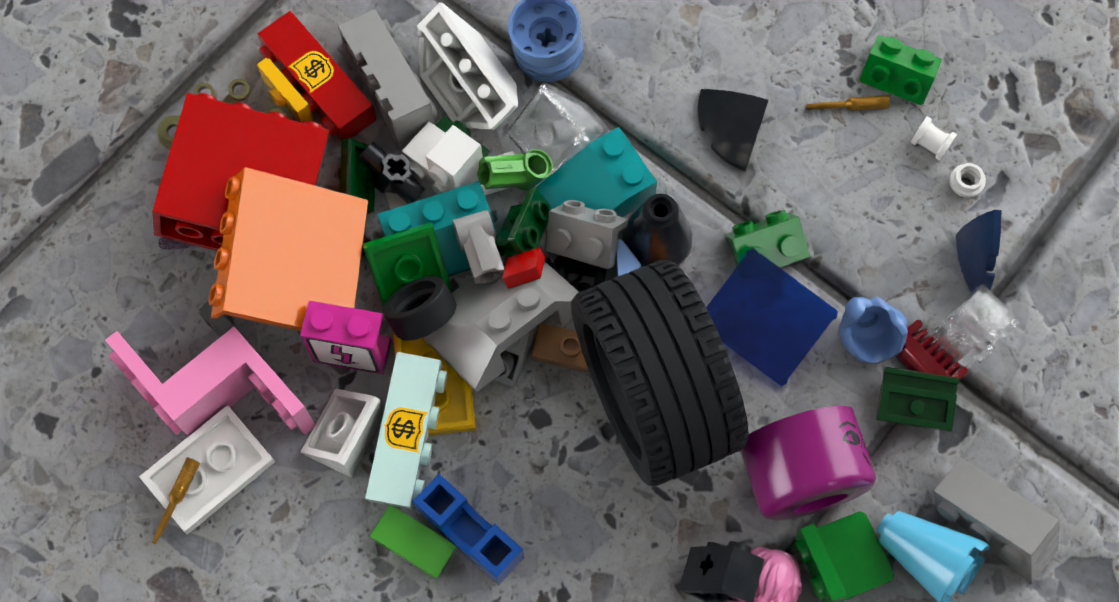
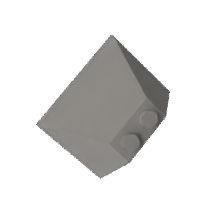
M545 261L540 279L512 288H507L502 277L497 282L487 285L475 284L472 277L451 293L457 304L453 316L440 329L423 337V339L478 392L505 371L500 354L549 316L561 326L572 320L571 302L579 292Z

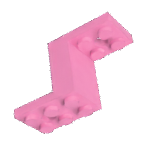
M234 326L163 384L118 331L105 340L114 350L108 356L176 435L183 431L189 437L227 405L229 407L233 406L254 387L268 404L271 403L278 416L291 431L298 427L306 435L315 426L305 406Z

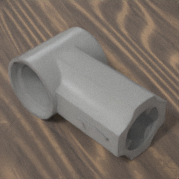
M488 210L453 219V227L461 251H465L475 284L487 285L497 282L503 276L504 266L495 243V230Z

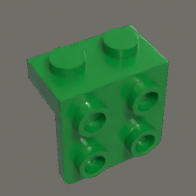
M864 512L853 513L816 528L815 524H811L801 528L795 536L794 548L800 562L802 564L806 563L812 576L809 579L818 600L822 599L823 602H843L885 585L894 578L891 566Z

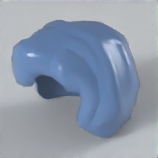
M854 297L845 304V312L842 315L838 330L841 342L847 352L859 362L872 364L886 361L899 354L906 343L908 333L907 319L904 314L879 297L872 299Z

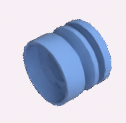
M521 0L515 5L509 17L508 33L518 68L527 77L539 82H556L568 77L578 68L583 58L584 42L579 14L576 7L569 0Z

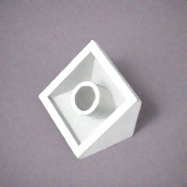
M335 389L305 442L301 453L351 478L382 422L384 408L380 399L372 395Z

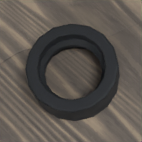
M425 276L413 280L397 290L385 303L383 313L395 335L404 341L426 337L440 329L453 316L457 304L442 278Z

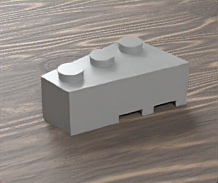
M963 458L958 460L934 490L936 509L945 519L956 522L973 537L989 544L990 551L1031 584L1058 551L1059 520Z

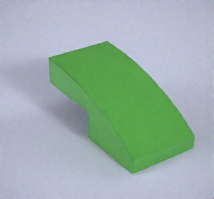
M392 505L387 507L369 535L371 539L437 579L457 547Z

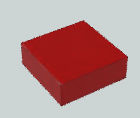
M540 247L507 258L502 277L507 288L541 278L545 256Z

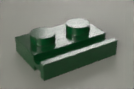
M884 367L876 420L952 432L959 378Z

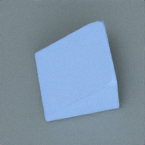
M619 239L615 259L617 277L641 267L640 262L623 240Z

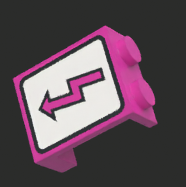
M309 300L300 336L315 363L382 375L385 373L392 340L390 336L379 335L383 318L382 313Z

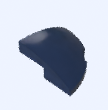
M992 210L974 218L956 234V246L961 271L977 303L986 302L993 285L995 273L989 272L994 270L996 256L999 255L1002 210Z

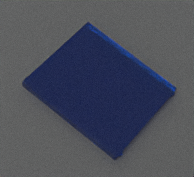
M753 247L746 251V256L706 307L723 344L781 387L787 384L789 377L832 320L837 318L839 312Z

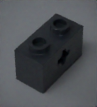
M729 541L728 546L707 542V546L691 547L679 591L705 602H753L765 559L750 553V546L735 541Z

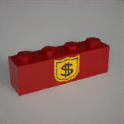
M291 10L257 33L262 45L259 48V52L263 58L270 59L273 64L275 63L280 68V72L293 87L298 89L303 99L308 103L311 113L316 111L322 119L319 121L324 129L329 130L331 137L336 134L341 141L353 138L377 120L372 103Z

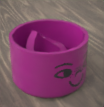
M829 406L813 409L772 422L750 433L747 444L740 451L761 515L770 520L794 519L834 508L867 493L876 481V474L853 408L850 406Z

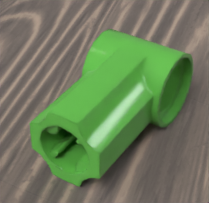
M532 149L526 154L487 156L479 160L477 175L480 184L485 189L517 187L520 190L527 191L530 188H534L552 173L553 162L550 156L541 149Z

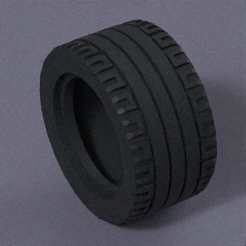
M664 259L598 284L593 288L579 292L574 296L571 302L572 317L594 386L626 456L645 484L654 487L743 450L749 437L748 421L734 370L704 302L687 275L675 262Z

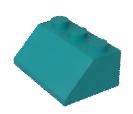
M480 181L378 214L384 237L432 222L449 277L471 270L465 251H461L453 227V219L488 210L496 239L498 236Z

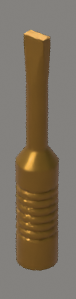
M889 95L850 97L846 101L806 104L805 108H847L850 111L888 109L890 101Z
M189 457L186 458L169 493L170 502L158 525L152 541L153 544H157L176 505L183 501L201 464L200 462Z

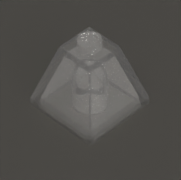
M543 83L506 131V134L523 154L532 149H541L546 152L553 162L552 173H554L589 143L605 135L609 128L589 105L548 83Z

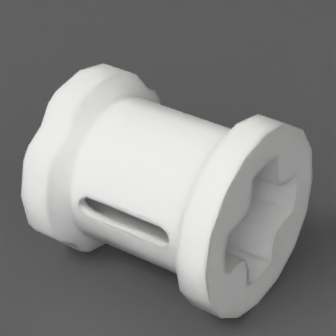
M927 116L910 143L914 146L916 144L923 146L936 154L935 159L941 161L957 134L954 132L947 133L934 125L932 119Z

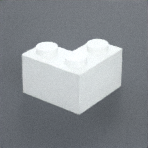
M428 121L402 151V154L410 161L411 176L419 181L422 178L432 185V189L436 194L479 181L477 175L479 160L483 158L481 144L454 125L445 133Z

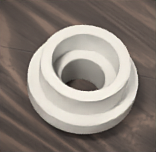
M966 163L957 166L952 171L949 182L956 194L961 197L971 198L982 192L985 187L986 178L979 166ZM967 178L971 180L972 185L964 184L961 179Z

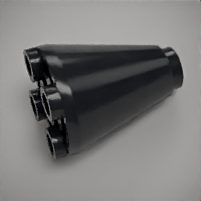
M661 193L649 197L629 217L627 227L623 229L622 240L640 262L641 267L662 259L675 262L679 266L691 252L693 234L689 222L677 202L669 195Z

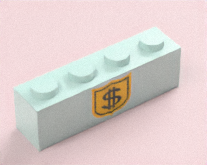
M402 352L396 353L365 497L369 502L413 510V500L424 489L425 480H420L419 477L422 465L428 466L431 458L433 444L427 443L429 428L436 429L440 407H435L434 405L437 392L444 393L448 373L447 371H442L443 365L441 360Z

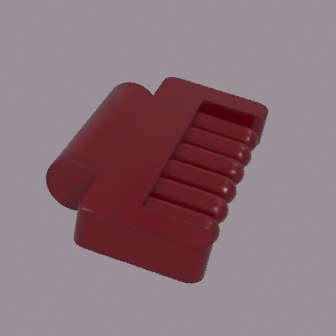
M916 320L907 328L906 343L903 350L897 355V358L910 371L959 378L960 381L968 373V369L961 367L950 376L959 368V362L955 361L944 369L953 361V356L947 355L938 363L937 361L947 354V350L942 348L931 356L940 348L941 344L935 342L925 349L934 341V336L929 335L919 343L928 334V330L924 328L919 331L923 323L921 320Z

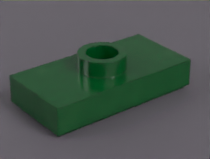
M347 138L341 141L339 192L368 200L366 213L368 215L374 212L375 177L373 175L374 172L359 159V156L369 145L352 138Z

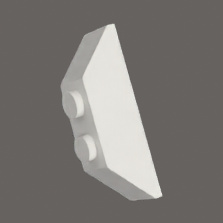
M439 2L417 25V36H420L418 49L420 77L452 122L460 121L467 128L495 130L518 107L516 83L482 36L445 4Z

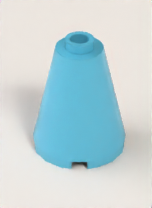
M897 511L894 515L888 513L877 529V533L881 535L879 543L937 602H955L950 598L956 591L961 594L965 593L985 560L979 554L980 551H989L990 548L989 544L983 540L901 511Z

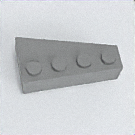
M374 9L338 25L348 54L398 149L402 150L428 121L435 125V120L439 119L433 103L425 94L419 77L410 69L404 49L401 45L397 46L393 38L395 36L388 20H381Z

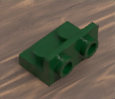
M530 188L523 204L511 206L495 241L503 266L506 265L507 258L536 249L548 223L549 211L552 209L538 188Z

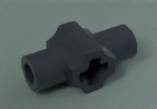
M373 141L359 156V159L374 172V186L382 194L385 192L396 193L409 204L415 202L426 190L411 176L410 161L403 154H387Z

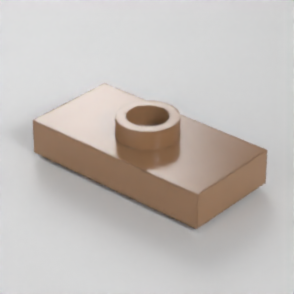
M540 323L531 356L532 360L590 373L576 331Z

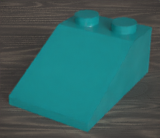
M617 127L589 143L535 188H538L551 209L556 208L567 200H576L583 202L587 208L594 210L609 209L617 213L616 216L624 217L638 209L649 197L656 194L657 181L620 127Z

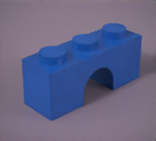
M440 474L413 500L416 510L498 585L524 559L523 549L496 524L491 525L479 515L468 503L467 498Z

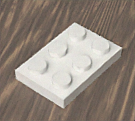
M227 405L139 477L166 509L170 502L169 493L186 458L189 457L201 463L183 501L176 505L171 516L188 535L273 465L275 460Z

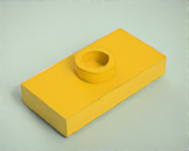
M267 58L259 62L257 67L263 81L271 89L268 93L275 104L281 107L285 106L298 122L313 121L308 103L273 62Z

